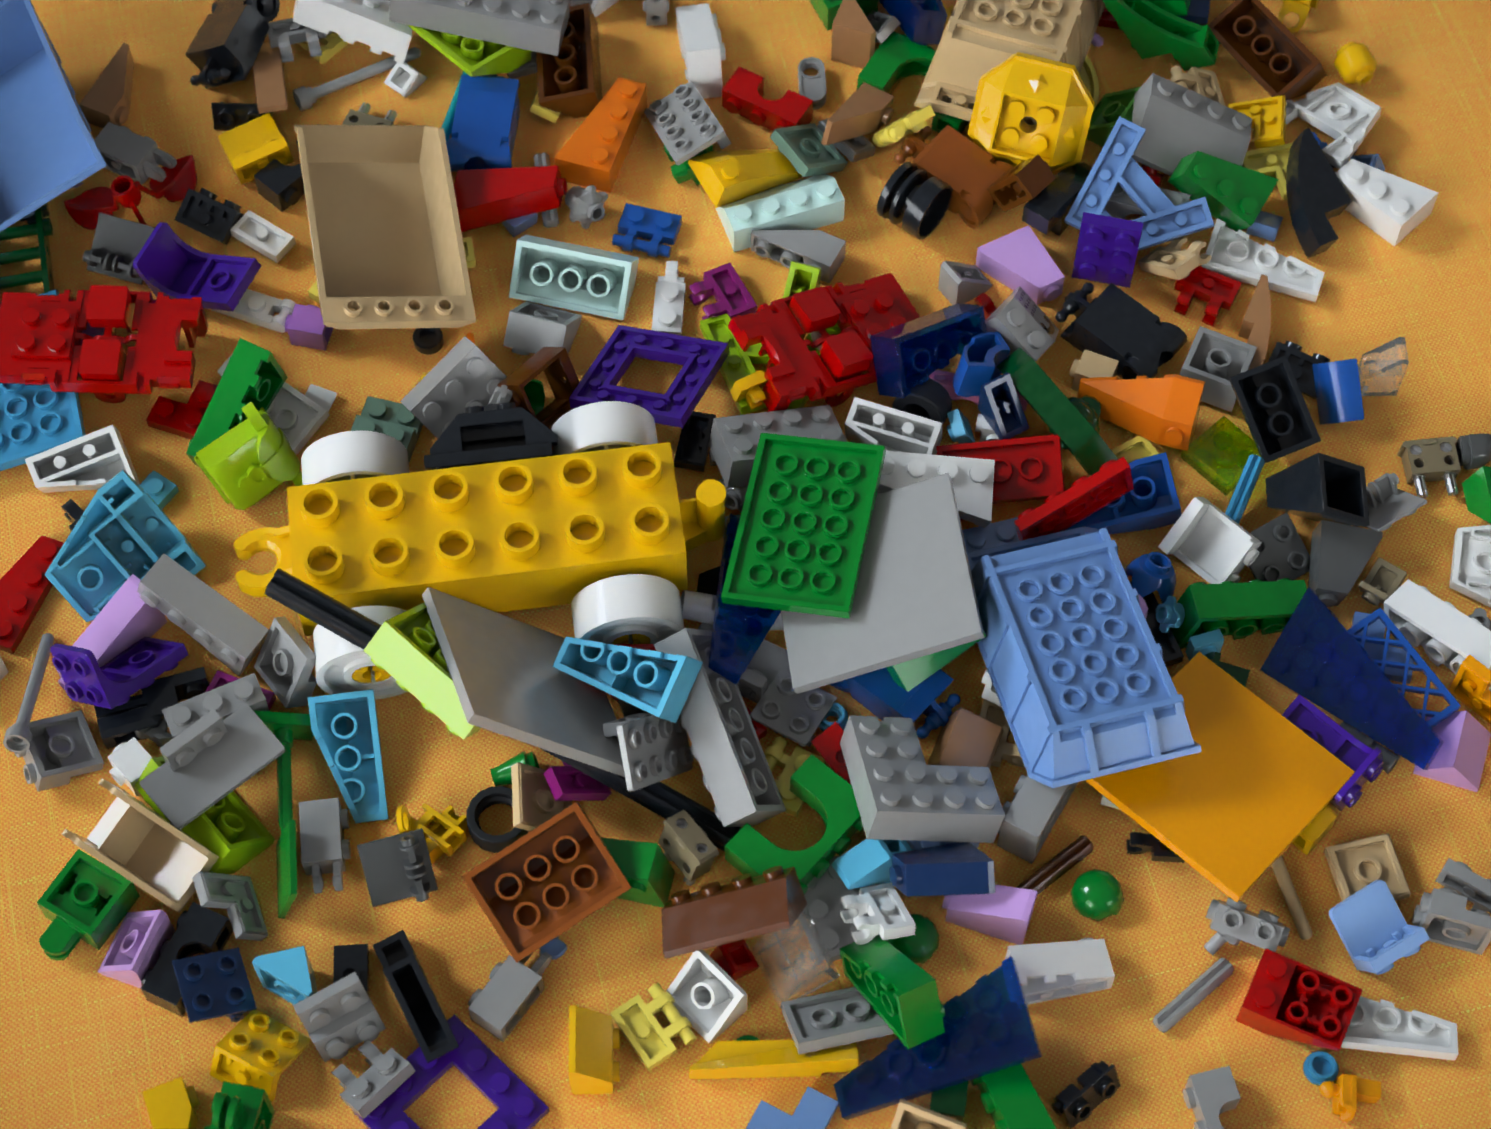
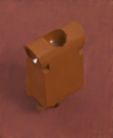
M948 124L928 145L925 143V138L932 133L930 126L924 127L919 133L908 135L903 141L902 151L894 157L895 162L902 164L908 156H913L914 160L912 163L918 169H924L928 174V179L930 177H937L949 184L953 189V195L948 210L954 214L959 213L965 224L970 228L977 229L992 213L993 206L997 204L987 191V188L1014 166L1007 162L995 161L994 156Z

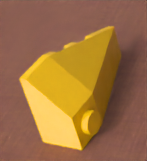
M779 149L711 151L691 158L687 162L716 208L803 177L795 170L792 163Z

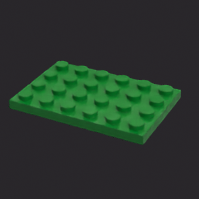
M761 433L721 594L722 603L850 619L885 460V446Z

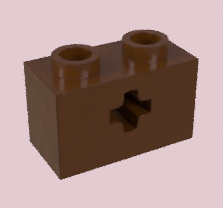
M1038 154L1007 170L987 188V191L1003 212H1006L1036 197L1056 177L1051 172L1048 163L1042 160Z

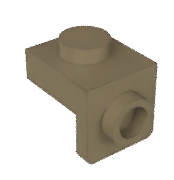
M1379 557L1364 581L1361 580L1358 585L1360 592L1363 593L1361 597L1375 606H1378L1380 603L1384 605V601L1401 586L1407 576V572Z

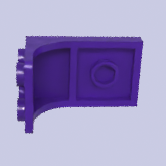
M1083 212L1072 278L1106 284L1112 283L1117 286L1130 288L1143 223Z
M165 222L157 224L133 261L134 269L156 297L158 292H164L165 296H169L170 299L202 297V304L205 309L231 312L239 304L240 299L261 268L256 258L201 252L182 241L168 223Z
M143 637L105 665L99 667L93 652L89 649L58 643L50 647L53 665L60 672L65 683V692L72 701L107 709H113L116 706L125 704L130 700L131 695L142 688L152 685L155 678L166 671L176 668L178 662L189 655L183 643Z
M1299 694L1282 716L1355 771L1330 802L1340 811L1346 805L1351 808L1362 796L1361 789L1367 780L1370 783L1374 782L1383 771L1382 750L1378 747L1372 749L1356 739Z

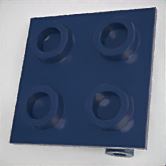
M239 948L172 960L189 1023L222 1016L229 1017L231 1022H237L244 1018V1012L257 1009Z

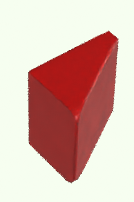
M744 939L719 945L710 954V957L734 981L760 967Z

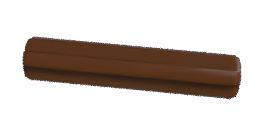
M1080 836L1019 884L1017 888L1031 889L1037 891V895L1089 855L1094 847L1092 842L1086 836Z

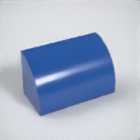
M1357 359L1312 364L1320 425L1363 420L1364 411Z

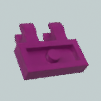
M730 262L704 272V281L695 282L689 286L692 292L689 298L694 306L704 303L711 295L717 301V303L703 307V311L706 314L702 317L703 320L727 313L730 319L735 316L749 313L755 314L757 312V304Z

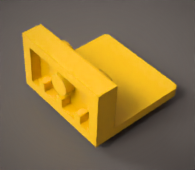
M270 113L264 114L218 136L241 185L253 180L254 175L274 159H277L284 165L294 161L284 137L281 136Z
M252 1010L215 1045L209 1075L221 1082L225 1081L265 1089L272 1102L275 1099L280 1074L309 1046L310 1039L258 1010Z

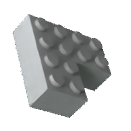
M822 405L714 418L708 445L726 487L733 488L748 486L761 433L845 442L847 440L831 406Z
M849 716L840 746L867 839L994 843L1005 814L989 767L926 765L912 718L884 717L883 721H879L878 716Z

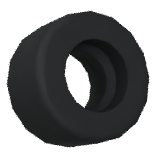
M914 377L904 383L892 404V408L941 422L943 425L948 417L947 413L952 410V399L948 391L940 383L926 377Z

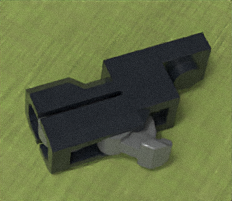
M204 667L156 679L152 685L141 689L142 694L132 696L128 702L113 709L94 706L100 735L106 749L117 747L123 742H128L133 737L137 741L149 739L159 747L173 739L171 733L167 732L168 725L162 710L180 703V700L190 699L206 691L210 682Z

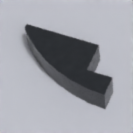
M1307 128L1291 145L1286 172V191L1291 221L1298 241L1308 259L1325 252L1339 239L1328 219L1340 215L1352 201L1311 130Z
M1080 162L1056 174V178L1024 206L1022 221L1046 235L1051 231L1060 236L1069 226L1064 223V220L1092 167L1084 162Z
M402 930L372 945L384 968L383 972L427 1062L430 1063L458 1048L459 1045L405 932Z

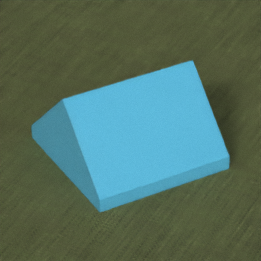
M304 946L257 956L252 961L261 985L292 1005L317 993L314 970Z

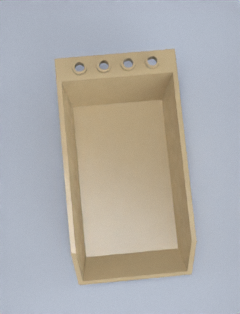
M957 0L914 106L923 108L931 105L934 112L970 121L980 77L1006 61L1007 58L1016 52L1075 65L1080 74L1105 8L1104 2L1102 0ZM1032 117L1023 118L1029 125L1037 124L1036 120Z
M294 124V131L297 133L323 324L326 327L342 330L460 328L475 323L476 315L444 128L429 125Z

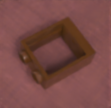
M543 347L501 381L498 387L506 385L507 389L512 391L509 403H516V408L523 407L551 430L554 423L562 415L574 409L570 407L569 397L580 382L565 347ZM544 370L555 400L535 415L523 387Z

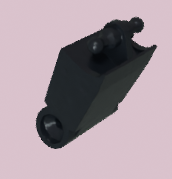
M279 0L214 1L212 13L207 15L185 54L201 71L199 75H193L190 78L191 84L193 86L201 84L206 89L245 80L269 31L268 22L277 17L280 8Z
M1086 282L1081 290H1076L1074 293L1071 292L1065 297L1063 309L1057 312L1055 316L1056 320L1061 323L1065 322L1069 315L1074 314L1076 319L1060 337L1081 352H1084V349L1118 360L1116 375H1121L1123 379H1136L1137 376L1147 375V378H1154L1157 375L1158 367L1171 360L1187 342L1185 332L1179 327L1167 322H1161L1157 315L1112 283L1089 303L1087 295L1093 292L1094 286L1092 283Z

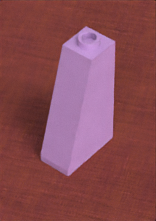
M134 574L125 581L72 645L91 650L99 667L105 665L143 637L153 636L167 623L165 615L156 607H150L140 598V594L137 591L141 580ZM57 670L60 676L58 683L65 690L64 680L60 672Z

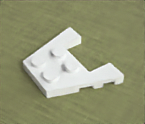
M1339 82L1306 93V98L1295 102L1291 99L1286 100V125L1299 117L1335 139V141L1324 147L1322 151L1328 162L1338 169L1350 160L1381 116L1380 106Z
M1491 525L1457 528L1454 536L1449 588L1490 608Z

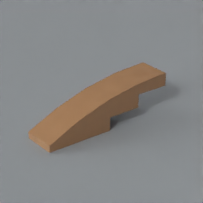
M265 42L262 44L253 64L259 114L288 109L284 67L279 47L271 48L270 42Z
M1263 274L1247 308L1238 335L1248 339V344L1257 347L1249 370L1263 365L1271 329V298L1268 276Z

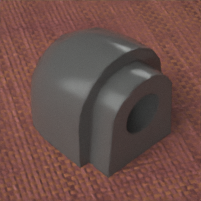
M1469 434L1460 436L1455 443L1460 466H1463L1464 469L1481 468L1491 461V434Z

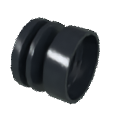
M905 162L891 175L882 190L877 203V213L884 219L889 218L893 224H900L902 222L904 231L919 240L925 239L935 230L944 217L952 199L953 189L949 184L937 177H930L928 179V174L924 169H918L912 162Z

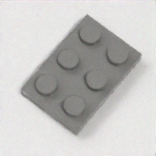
M839 855L829 861L830 866L819 879L814 877L807 885L808 890L804 895L807 905L800 914L818 966L841 959L839 948L854 942L852 932L861 931L857 930L854 923H844L840 915V911L849 910L845 909L841 898L846 895H859L860 888L848 890L832 867L833 861L840 857Z
M855 986L781 1002L782 1014L799 1054L816 1052L826 1048L849 1045L854 1042L895 1034Z

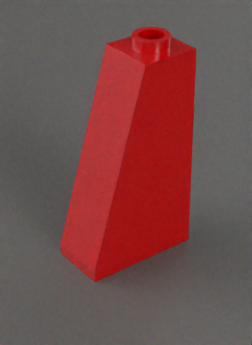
M559 166L457 170L454 191L461 232L533 213L560 208L563 195L567 194V180L565 177H562Z

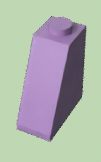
M1029 225L977 248L975 265L978 269L1013 291L1020 286L1036 305L1044 301H1053L1062 294L1065 276Z
M995 884L996 893L945 895L942 908L947 909L946 922L1016 945H1023L1032 917L1037 891Z

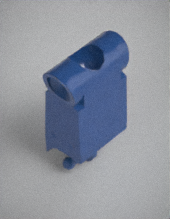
M462 74L452 126V137L447 142L452 172H457V170L512 168L511 158L520 116L518 98L519 79H509L497 74L474 77Z
M887 668L829 684L840 691L849 692L856 701L875 716H878L882 721L884 717L912 718L914 723L923 713L927 716L925 724L916 731L917 736L921 739L927 738L932 729L937 730L940 726H945L949 721V716L952 714V708L957 706L961 700L958 694L952 693L945 703L941 702L938 704L935 701L954 681L953 678L941 669L909 692L894 682Z

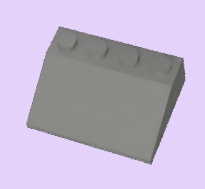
M1152 73L1135 93L1132 123L1145 128L1146 132L1133 155L1134 160L1169 176L1172 175L1181 158L1196 151L1240 166L1243 165L1251 140V117L1155 73Z

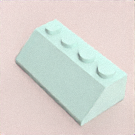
M821 174L783 184L724 206L715 207L733 251L737 252L751 248V232L753 230H814L844 221L845 199L835 177Z
M525 234L517 239L509 298L623 321L635 287L639 257Z

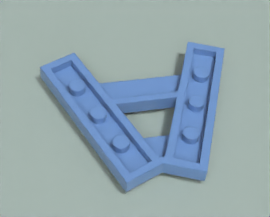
M1120 116L1064 220V223L1080 230L1083 212L1111 217L1105 208L1119 184L1146 215L1131 220L1143 223L1138 251L1214 227L1205 197L1175 206L1133 159V155L1146 129Z

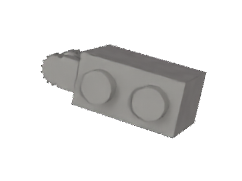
M108 122L94 139L107 163V166L104 167L105 169L121 176L127 175L133 181H139L141 185L149 177L160 182L166 178L167 174L158 165L173 169L177 164L176 159L171 154L158 149L157 143L152 138L135 134L125 126L119 127Z
M339 798L299 802L301 863L306 876L312 875L314 893H322L324 888L322 874L333 873L332 882L335 891H343V872L346 871L345 859H351L349 839H344V829L349 828L348 809H342Z
M533 953L517 963L511 955L508 956L504 963H497L489 975L490 981L483 989H477L468 1002L471 1020L504 1042L544 990L541 975L552 960V956L548 953H543L531 968L524 964Z

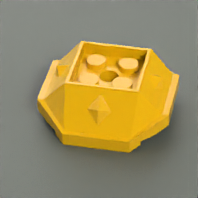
M1016 52L1007 58L1006 61L980 77L968 135L975 144L994 156L995 161H1003L1016 166L1039 154L1042 160L1048 163L1051 172L1055 174L1081 162L1095 102L1081 80L1075 65ZM1032 117L1036 120L1037 124L1029 125L1023 118Z

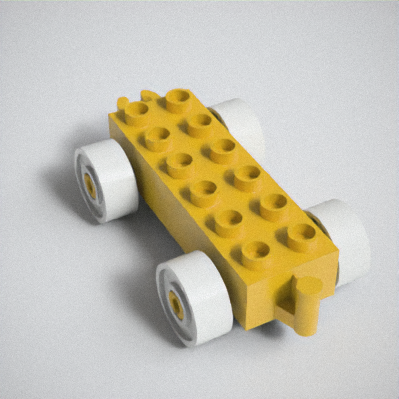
M604 401L590 403L562 415L551 428V431L558 436V445L552 446L553 456L410 473L407 449L394 437L373 431L340 432L315 441L304 451L301 457L303 485L287 487L289 525L280 528L266 527L248 531L234 542V547L240 560H248L256 553L262 551L270 552L277 557L275 568L265 574H256L243 569L236 573V581L241 592L253 597H269L265 595V589L276 570L280 568L380 625L384 621L423 603L422 594L428 587L497 613L571 604L575 638L606 644H656L684 629L679 591L688 590L686 552L707 541L713 542L723 537L725 533L726 489L720 481L707 479L703 480L697 487L696 498L679 500L671 443H658L655 420L651 413L638 405L627 402ZM299 614L305 636L313 635L314 653L316 656V682L323 691L331 695L373 689L375 700L390 698L407 692L397 685L396 680L388 672L375 666L371 661V657L363 649Z

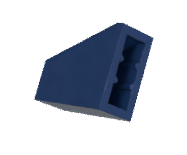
M955 842L892 854L893 866L889 869L892 885L906 896L996 893L994 860L969 842Z

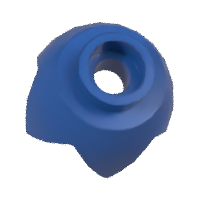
M1159 552L1144 554L1134 559L1124 569L1127 577L1132 576V589L1136 588L1142 598L1157 590L1163 604L1168 596H1173L1176 586V574L1170 559L1166 555Z

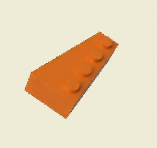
M621 77L613 84L554 157L555 166H559L561 175L566 178L567 182L585 187L594 185L596 190L611 193L643 118L644 110L648 106L647 84Z

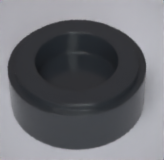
M417 328L413 333L414 346L422 354H434L443 346L444 340L440 328Z

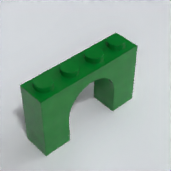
M893 31L879 45L859 74L857 89L866 82L889 94L896 83L903 78L913 75L926 76L936 51L929 46L910 39L904 34ZM934 112L935 116H933L931 129L940 133L948 124L962 134L970 121Z
M811 755L790 777V791L821 816L826 826L823 837L810 848L790 851L777 847L746 823L725 845V860L742 874H751V877L763 875L765 870L775 866H782L783 869L795 867L804 895L808 890L807 885L814 877L819 879L824 875L830 866L829 861L836 853L839 856L842 855L851 844L852 840L850 838L857 831H864L852 785L814 755Z

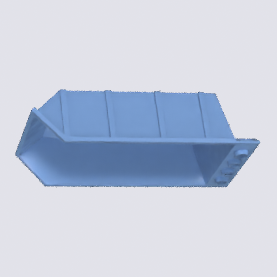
M0 0V232L21 219L31 217L35 214V210L67 190L79 187L83 184V180L107 166L91 134L92 129L74 96L76 93L60 64L62 61L31 0Z
M1079 527L967 553L982 628L986 634L985 638L977 642V645L1029 778L1048 787L1056 788L1202 752L1201 745L1192 738L1185 716V703L1182 694H1178L1163 661L1160 643L1156 644L1139 605L1138 592L1136 588L1132 589L1119 559L1116 541L1111 540L1107 528H1102L1098 532L1097 528Z

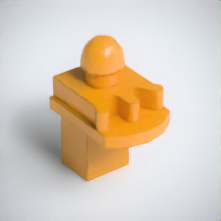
M1342 1074L1334 1081L1322 1082L1319 1091L1326 1098L1332 1097V1114L1340 1115V1119L1344 1122H1350L1357 1111V1101L1374 1104L1381 1099V1081L1359 1078L1357 1075Z

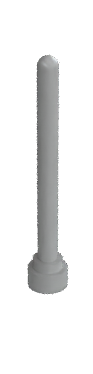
M416 47L409 49L404 62L407 63L419 58L421 51ZM395 56L314 88L310 86L307 88L305 86L292 90L294 100L300 111L313 107L318 98L392 69L396 64V61H394Z
M45 633L41 637L16 723L6 730L3 744L5 748L14 753H24L30 748L33 735L29 724L51 653L50 647L53 646L54 636L50 633Z

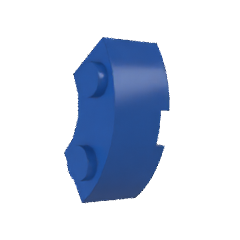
M986 332L972 337L971 342L965 345L953 376V388L957 396H980L981 385L1001 376V372L996 366L1008 357L1011 349L999 332Z

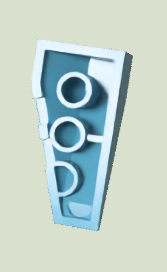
M374 690L307 697L312 733L355 823L389 819Z

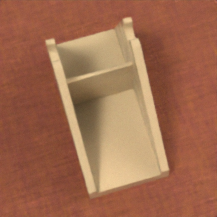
M101 778L98 784L109 790L116 796V799L88 838H84L67 829L61 835L180 913L196 891L192 877L199 871L209 872L219 856L182 830L174 827L169 821L144 805L143 802L127 793L126 790H122Z

